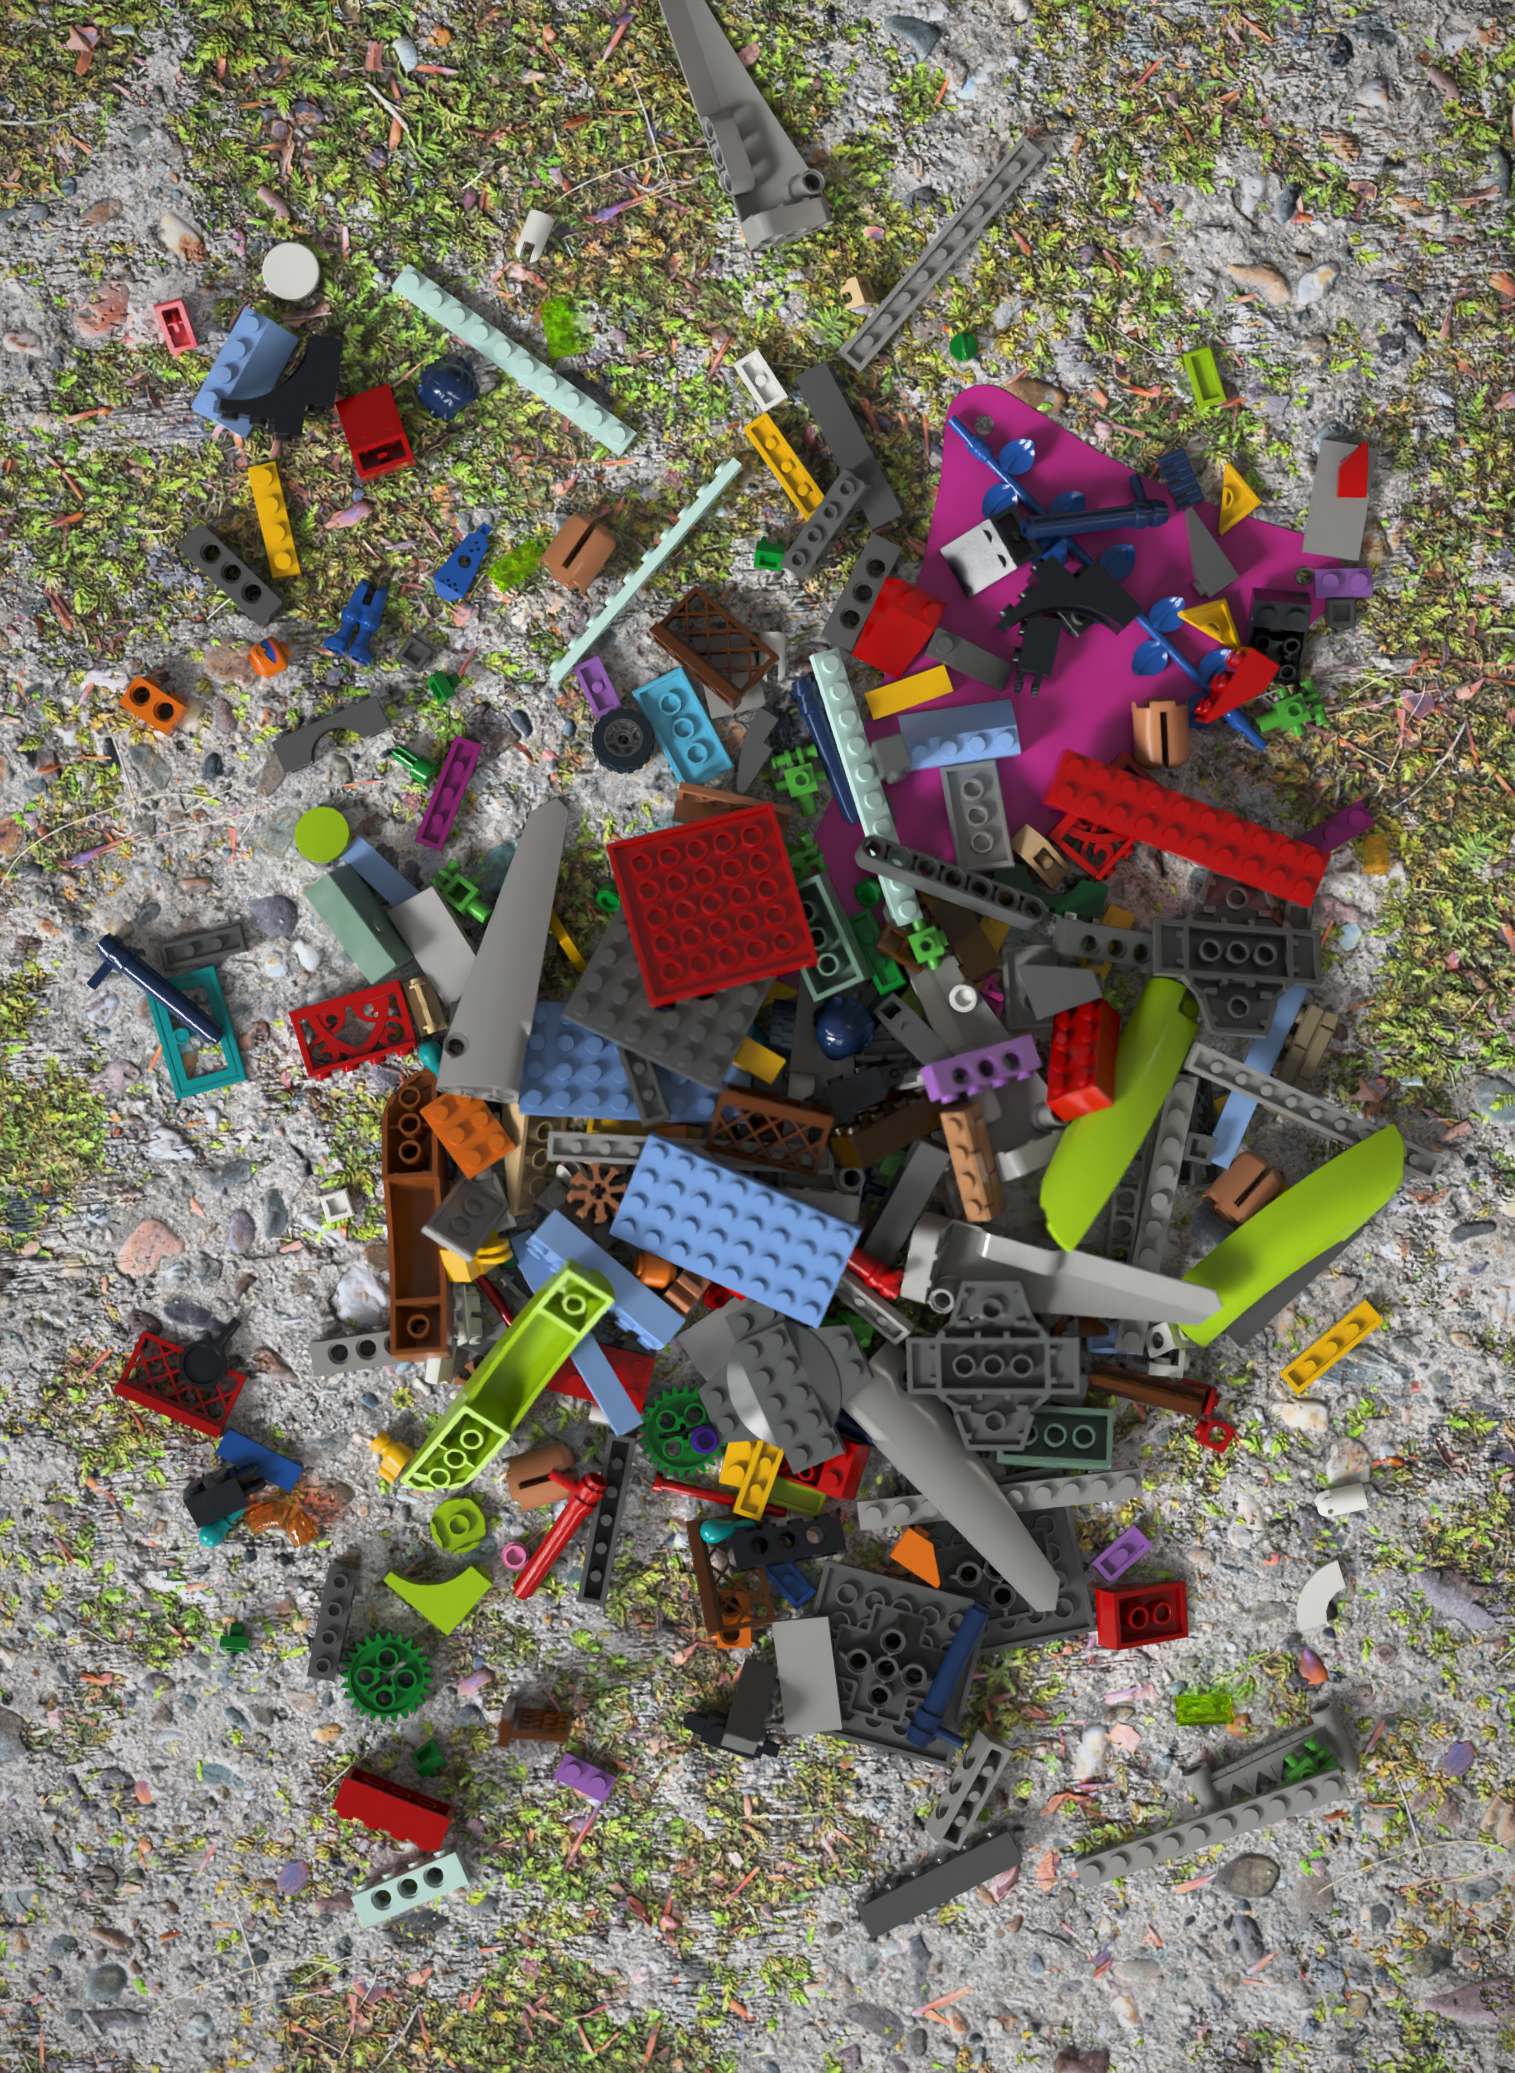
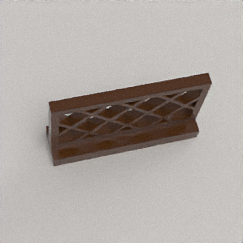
M697 585L660 623L656 622L649 629L651 640L734 711L742 703L741 699L780 659L778 654ZM698 596L705 602L706 611L689 612V603ZM709 606L715 611H709ZM722 616L726 620V629L710 630L709 617ZM706 617V630L690 631L689 618ZM686 618V632H673L668 627L674 619ZM730 624L736 629H730ZM743 634L747 638V647L731 648L730 635ZM727 635V648L711 649L710 636ZM706 636L707 649L694 650L690 646V637ZM752 652H764L770 657L764 665L751 666ZM747 653L748 666L731 667V654ZM727 654L728 667L715 668L711 664V655ZM701 655H707V660ZM748 672V682L741 689L732 682V673ZM722 673H728V678Z
M723 1081L705 1150L817 1177L828 1134L834 1120V1108ZM723 1104L736 1107L740 1115L726 1122L721 1114ZM756 1112L764 1114L768 1122L754 1129L747 1117ZM719 1119H720V1121H721V1123H722L723 1125L717 1127V1126H718ZM784 1119L792 1121L796 1129L782 1136L775 1124ZM744 1120L751 1132L737 1139L730 1126ZM811 1126L822 1128L821 1137L811 1143L803 1132ZM772 1127L778 1139L765 1146L758 1133ZM725 1129L733 1140L725 1146L713 1143L715 1135ZM800 1134L806 1146L792 1152L786 1140ZM754 1136L761 1148L753 1153L746 1152L740 1143ZM782 1143L789 1155L780 1160L772 1158L768 1150ZM817 1145H819V1146H818L817 1153H816V1151L814 1150V1147L817 1146ZM810 1150L815 1158L813 1168L800 1165L796 1157Z
M1096 1361L1094 1371L1088 1374L1086 1381L1090 1383L1089 1389L1199 1418L1201 1417L1207 1389L1101 1361Z
M734 1513L714 1518L736 1521L749 1517ZM708 1519L686 1521L685 1527L707 1637L775 1623L765 1568L758 1569L759 1572L756 1570L745 1572L738 1583L725 1574L730 1566L729 1561L722 1571L711 1564L710 1558L716 1549L727 1557L728 1553L719 1546L722 1541L715 1544L708 1543L713 1547L709 1553L707 1542L703 1540L700 1534L701 1525ZM755 1524V1529L749 1530V1532H751V1531H757V1529H756V1524ZM753 1541L752 1549L756 1553H761L759 1541ZM713 1571L719 1575L716 1581L714 1579ZM749 1572L761 1580V1586L756 1594L742 1585ZM722 1577L736 1586L728 1599L717 1593L716 1586ZM738 1589L753 1597L745 1610L730 1602ZM762 1590L764 1599L758 1596ZM719 1599L725 1603L721 1609ZM757 1600L766 1606L768 1617L756 1619L747 1612L754 1601ZM727 1606L742 1614L735 1624L724 1626L722 1613ZM744 1617H746V1618H748L749 1620H751V1621L741 1622Z
M507 1696L499 1721L497 1748L509 1749L512 1739L568 1744L574 1712L518 1707L519 1697Z

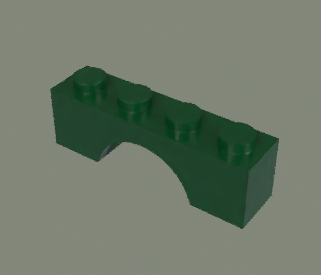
M1015 863V868L993 871L991 878L1042 899L1045 905L1049 907V913L1065 916L1066 911L1077 914V920L1089 923L1093 922V918L1100 920L1109 886L1079 879L1071 889L1064 893L1055 895L1045 894L1032 885L1027 875L1026 865Z

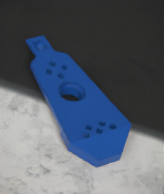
M483 522L476 533H469L434 575L433 580L438 596L448 602L465 598L488 548L486 538L492 527ZM462 557H469L471 559V564L468 567L461 566L460 560Z

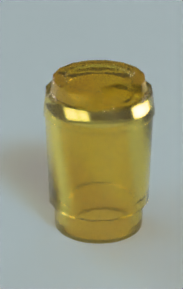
M1364 835L1363 873H1365V876H1387L1391 868L1387 835Z

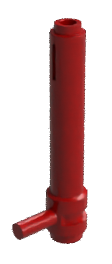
M855 1245L846 1267L862 1278L863 1283L868 1287H874L876 1293L882 1298L887 1297L890 1300L896 1298L901 1292L904 1273L902 1271H889L886 1264L879 1259L874 1260Z
M555 1468L549 1473V1479L571 1491V1494L568 1497L567 1505L514 1582L513 1593L516 1597L526 1600L533 1596L587 1515L592 1514L597 1506V1501L601 1500L606 1493L607 1482L601 1475L595 1472H588L587 1475L582 1476L579 1482Z

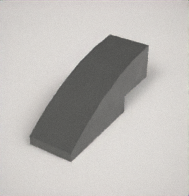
M759 707L750 723L739 758L737 791L738 795L745 796L773 752V749L764 743L779 719Z

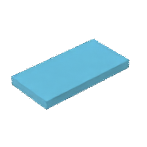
M682 666L632 691L645 719H648L651 723L654 736L679 783L686 782L699 786L735 767Z

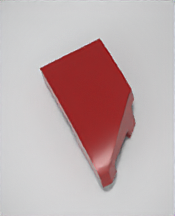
M1367 441L1360 442L1359 446L1350 455L1340 461L1341 465L1338 467L1337 497L1366 498L1368 480Z

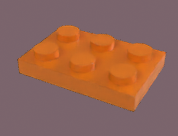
M444 1093L420 1110L424 1119L469 1181L516 1149L513 1141L482 1099Z

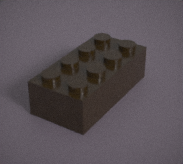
M926 1086L903 1089L901 1096L896 1099L891 1097L878 1103L879 1108L872 1112L871 1110H866L857 1114L854 1122L850 1124L845 1122L832 1128L833 1133L828 1135L826 1143L837 1169H864L943 1125L940 1113L950 1107L949 1102L942 1104L941 1099L931 1102Z

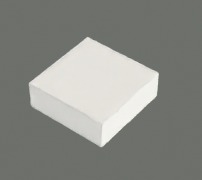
M348 1188L319 1197L327 1223L356 1215Z

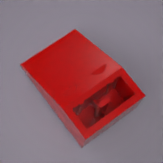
M389 383L335 402L353 460L363 483L417 465Z
M1238 647L1237 650L1232 649L1225 659L1224 663L1227 664L1221 674L1217 673L1210 682L1209 688L1211 690L1206 698L1202 697L1193 710L1196 713L1193 720L1210 723L1262 693L1280 666L1253 648Z
M840 1435L847 1450L845 1453L796 1474H793L784 1454L776 1475L840 1500H855L871 1446Z

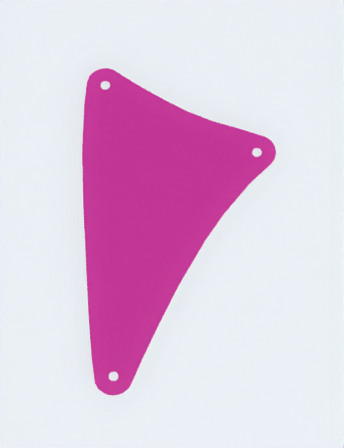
M978 385L970 387L957 395L948 408L945 422L940 485L923 564L916 587L947 603L937 627L961 637L1012 664L1015 647H1021L1023 638L1018 636L1020 622L1004 634L995 625L1001 620L998 614L1009 603L1014 607L1021 601L1017 596L1029 585L1026 580L1032 574L1029 570L1032 562L967 599L940 549L987 520L982 514L984 496L992 486L1004 482L986 463L980 462L974 455L968 453L969 450L965 447L966 442L947 422L956 415L974 435L977 433L981 438L984 437L986 443L992 449L993 455L998 460L1000 451L1009 442L1018 439L1032 440L1035 444V457L1031 469L1023 474L1013 476L1048 513L1050 504L1057 496L1071 491L1084 494L1085 510L1128 505L1130 502L1136 501L1129 477L1139 473L1096 451L1003 389L991 385ZM981 415H988L994 421V428L989 434H980L975 429V420ZM1141 474L1139 475L1147 500L1158 499L1159 501L1166 502L1169 510L1167 523L1155 528L1146 526L1145 529L1138 530L1123 528L1070 535L1098 563L1103 552L1114 545L1129 544L1135 548V563L1131 574L1115 581L1144 609L1143 612L1148 618L1152 606L1157 601L1166 597L1175 596L1184 599L1185 610L1226 598L1242 647H1245L1252 588L1309 593L1312 602L1310 626L1325 611L1326 599H1314V580L1306 586L1298 584L1295 580L1296 570L1301 566H1308L1313 571L1315 569H1343L1341 559L1301 552L1304 534L1270 525L1247 516L1222 536H1219L1220 507L1203 501L1193 505L1192 508L1240 577L1209 599L1205 595L1200 596L1192 584L1195 580L1191 572L1183 514L1188 508L1177 512L1167 486L1148 479ZM1018 498L1016 508L1022 519L1026 520L1027 517L1035 516ZM1043 538L1034 539V540H1035L1036 543H1038V542H1039L1041 539H1043ZM1068 550V556L1063 566L1073 575L1082 564ZM1053 613L1040 614L1041 616H1046V617L1055 618V619H1060V618H1061V616H1060L1059 614H1057V615H1054ZM1132 620L1118 635L1099 623L1090 626L1078 638H1075L1073 635L1069 636V632L1062 625L1051 676L1049 679L1042 677L1037 698L1031 697L1030 692L1034 682V675L1024 674L1022 691L1020 694L1014 693L1017 664H1012L1013 667L1002 691H998L945 666L954 692L873 721L870 713L864 731L871 748L874 741L901 733L898 719L900 715L1011 699L1018 729L1021 754L1019 756L996 759L1011 840L1025 824H1028L1041 836H1044L1065 814L1063 811L1041 803L1062 749H1070L1107 765L1110 764L1120 751L1124 750L1135 761L1131 701H1135L1136 706L1144 705V699L1169 698L1171 701H1176V703H1183V697L1189 699L1196 693L1204 692L1169 655L1164 670L1159 674L1152 676L1134 675L1132 660L1136 649L1145 641L1154 640L1135 620ZM1185 620L1178 629L1171 632H1163L1198 670L1200 661L1209 652L1219 649L1232 650ZM934 633L899 679L886 673L880 687L941 666L942 664L924 656ZM1161 728V746H1162V749H1163V743H1162V728ZM1127 766L1122 769L1127 773L1132 772ZM940 767L908 772L903 781L887 785L886 781L881 782L885 797L889 796L897 822L894 826L900 844L956 866ZM833 795L812 840L817 841L818 849L822 850L824 854L823 860L829 866L825 873H828L846 916L849 918L868 908L857 900L854 893L855 886L867 876H872L878 881L879 878L876 873L865 870L856 863L855 852L866 837L862 824L858 822L849 826L847 821L843 820ZM865 849L871 855L870 849ZM813 865L809 867L812 875L805 878V880L818 875ZM919 869L922 875L929 876L925 870ZM993 872L980 873L979 875L988 877ZM885 897L877 905L870 907L881 929L886 924L882 914L886 904ZM927 907L923 908L927 917L930 918L931 914ZM801 971L777 975L775 980L798 991ZM798 993L795 997L787 1000L797 1001Z

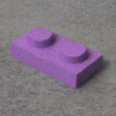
M1372 568L1315 569L1313 571L1314 599L1366 598L1373 596Z
M599 656L573 667L597 720L612 709L614 711L622 708Z
M1131 1524L1091 1562L1112 1583L1153 1545L1134 1524Z
M566 1751L553 1778L604 1803L617 1779V1775Z

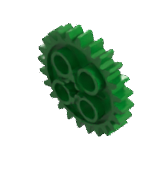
M683 1385L681 1393H678L677 1388L672 1386L671 1395L661 1390L662 1399L658 1400L652 1396L653 1408L644 1406V1409L649 1414L648 1416H640L643 1422H645V1426L637 1428V1431L645 1433V1436L640 1438L638 1442L647 1444V1447L641 1452L643 1454L652 1453L648 1462L651 1464L658 1460L657 1470L661 1471L667 1466L669 1476L677 1469L680 1478H683L685 1470H688L690 1475L694 1477L695 1468L697 1467L705 1473L706 1468L704 1464L708 1462L715 1466L716 1464L712 1457L714 1455L723 1456L718 1447L728 1445L719 1441L715 1451L709 1454H701L695 1451L691 1445L693 1431L686 1433L685 1439L681 1435L659 1439V1434L677 1431L682 1423L688 1428L705 1423L714 1428L701 1397L698 1396V1387H695L689 1393L687 1385ZM692 1406H697L701 1410V1417L696 1422H690L687 1418V1411ZM665 1412L671 1413L674 1418L673 1425L669 1428H662L659 1424V1418ZM671 1440H676L680 1445L679 1453L675 1456H668L665 1452V1446Z
M378 1630L376 1632V1639L367 1634L365 1636L366 1644L358 1640L355 1643L358 1651L353 1649L348 1651V1655L352 1660L344 1659L342 1663L349 1668V1670H343L340 1673V1676L348 1678L347 1681L341 1684V1688L350 1689L345 1695V1699H355L351 1708L353 1709L360 1705L362 1707L360 1716H363L367 1711L370 1712V1721H373L376 1715H380L382 1724L385 1723L387 1716H391L394 1723L398 1720V1714L407 1719L409 1716L408 1709L414 1713L418 1711V1706L415 1702L425 1703L426 1699L421 1693L429 1694L431 1688L425 1685V1683L433 1681L432 1676L426 1675L427 1672L432 1670L433 1666L424 1665L429 1655L424 1654L420 1656L419 1652L423 1647L422 1644L415 1648L411 1646L414 1640L413 1637L408 1639L407 1642L403 1641L404 1632H401L397 1638H393L392 1630L388 1631L386 1637H383L381 1631ZM384 1650L392 1651L396 1660L392 1663L383 1661L381 1652ZM401 1660H406L407 1663L394 1672L391 1681L387 1679L371 1694L367 1692L370 1687L381 1679L383 1672L385 1674L389 1673ZM360 1670H371L374 1674V1680L364 1681L360 1677ZM410 1672L414 1677V1682L404 1684L400 1680V1673ZM382 1690L389 1691L393 1696V1700L388 1703L382 1702L378 1697V1692Z

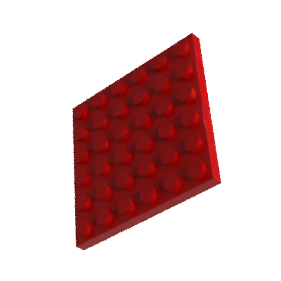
M772 802L606 844L609 861L651 1008L818 965V957Z

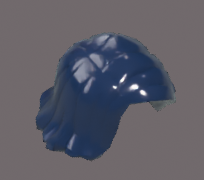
M445 355L444 358L435 359L434 363L427 364L425 371L419 375L421 382L417 385L418 395L420 396L422 406L427 407L429 414L435 419L440 417L442 420L454 419L467 403L476 400L480 394L473 366L469 362H465L461 356L455 358Z
M835 996L833 999L825 1000L823 1005L814 1011L813 1017L815 1020L813 1021V1026H815L816 1039L827 1059L833 1061L842 1060L860 1052L863 1048H868L870 1042L875 1038V1022L871 1020V1016L865 1010L864 1004L861 1002L857 1003L853 998L846 1000L843 996Z

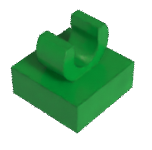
M763 536L761 542L757 541L754 568L781 572L782 564L780 562L784 558L785 545H782V539L778 538L777 544L767 543V536Z
M442 670L432 674L426 681L440 706L450 702L456 695L453 689L462 683L457 672L445 677Z
M231 1623L230 1636L221 1635L220 1648L223 1652L251 1653L252 1641L249 1637H244L245 1626H243V1623Z
M433 1738L410 1754L415 1769L422 1778L426 1775L434 1778V1770L440 1765L444 1769L447 1768L440 1745Z

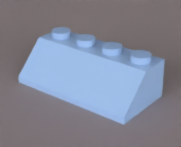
M245 306L191 407L196 413L246 439L254 426L249 424V419L239 417L238 421L221 419V414L213 413L214 401L220 398L249 399L271 392L300 339L272 320Z
M1011 699L898 716L900 732L902 733L912 765L908 772L1019 756L1021 754L1018 729Z

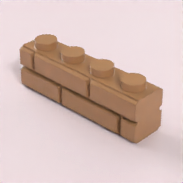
M979 1101L958 1102L940 1113L966 1218L969 1222L992 1220L1006 1210Z

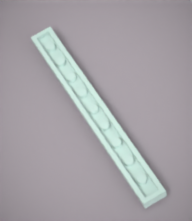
M409 263L393 283L392 288L619 457L622 456L636 437L637 432Z
M733 457L729 462L724 460L714 472L717 477L711 484L705 482L696 493L699 497L692 506L688 503L678 515L681 520L674 528L669 525L660 536L662 542L656 549L651 547L641 559L644 563L638 571L633 568L623 580L626 585L619 593L616 590L612 592L605 601L606 609L601 614L596 612L586 625L589 629L584 635L577 634L570 642L568 647L571 650L564 658L559 656L549 668L552 670L549 676L560 685L573 670V667L585 656L740 472L742 464Z
M839 648L813 654L809 658L865 836L877 835L900 844ZM870 850L871 855L876 856L875 853L872 850ZM892 859L894 864L902 866L900 861ZM878 875L893 925L900 927L923 918L914 888Z

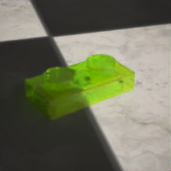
M1231 1694L1174 1696L1177 1726L1234 1723Z

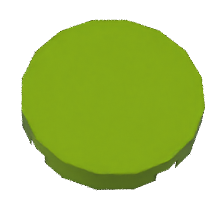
M322 806L312 808L303 814L296 825L294 836L296 846L302 855L312 862L326 864L339 859L345 854L350 846L352 833L344 815L334 808Z
M462 1496L448 1498L438 1505L432 1515L430 1524L432 1537L438 1546L451 1553L461 1554L470 1552L479 1546L485 1537L487 1529L486 1514L481 1506L471 1498Z

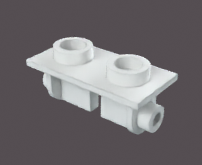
M462 1285L454 1290V1332L452 1333L454 1338H456V1346H461L467 1342L470 1345L480 1344V1339L483 1338L481 1318L471 1317V1313L481 1312L480 1292H477L476 1287Z

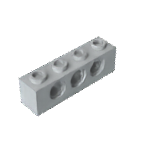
M388 1324L372 1326L371 1332L361 1333L360 1328L343 1331L344 1336L333 1337L332 1333L320 1334L315 1336V1341L309 1343L314 1377L406 1363L407 1361L397 1360L390 1356V1328ZM364 1340H371L375 1343L376 1352L369 1355L363 1352L362 1342ZM342 1344L347 1348V1358L339 1359L335 1356V1345Z
M977 1729L924 1826L935 1841L957 1851L960 1850L1013 1753L1000 1738L980 1729Z

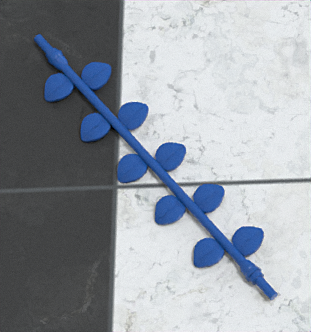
M956 415L947 422L966 442L965 447L969 450L968 453L974 455L980 462L986 463L1004 482L995 484L986 492L982 503L984 518L988 519L1013 504L1017 507L1018 498L1035 516L1085 510L1084 494L1071 491L1057 496L1050 504L1048 513L1013 476L1023 474L1031 469L1035 457V444L1032 440L1018 439L1009 442L1000 451L998 460L993 455V451L986 443L984 437L981 438L977 433L974 435ZM1070 535L1047 537L1037 543L1042 552V558L1045 561L1053 554L1064 565L1069 550L1082 565L1085 563L1089 567L1094 562ZM1129 544L1114 545L1103 552L1099 564L1115 580L1123 579L1129 576L1134 568L1135 548ZM1038 558L1037 560L1033 561V562H1032V565H1033L1035 562H1037L1040 558ZM1175 596L1166 597L1157 601L1152 606L1149 618L1142 611L1134 619L1154 640L1145 641L1136 649L1132 660V671L1135 676L1157 675L1164 670L1169 655L1204 692L1196 693L1188 699L1189 728H1204L1211 725L1214 720L1210 723L1197 722L1193 720L1196 714L1193 710L1202 697L1206 698L1211 690L1209 685L1217 673L1221 674L1227 664L1224 662L1231 650L1219 649L1209 652L1200 661L1198 670L1163 633L1174 631L1182 625L1184 620L1178 616V612L1185 610L1184 599ZM1236 707L1224 714L1223 716L1230 724V727L1232 729L1235 728L1238 733L1242 732L1260 752L1269 744L1251 726V720L1247 717L1248 714L1241 711L1240 708Z

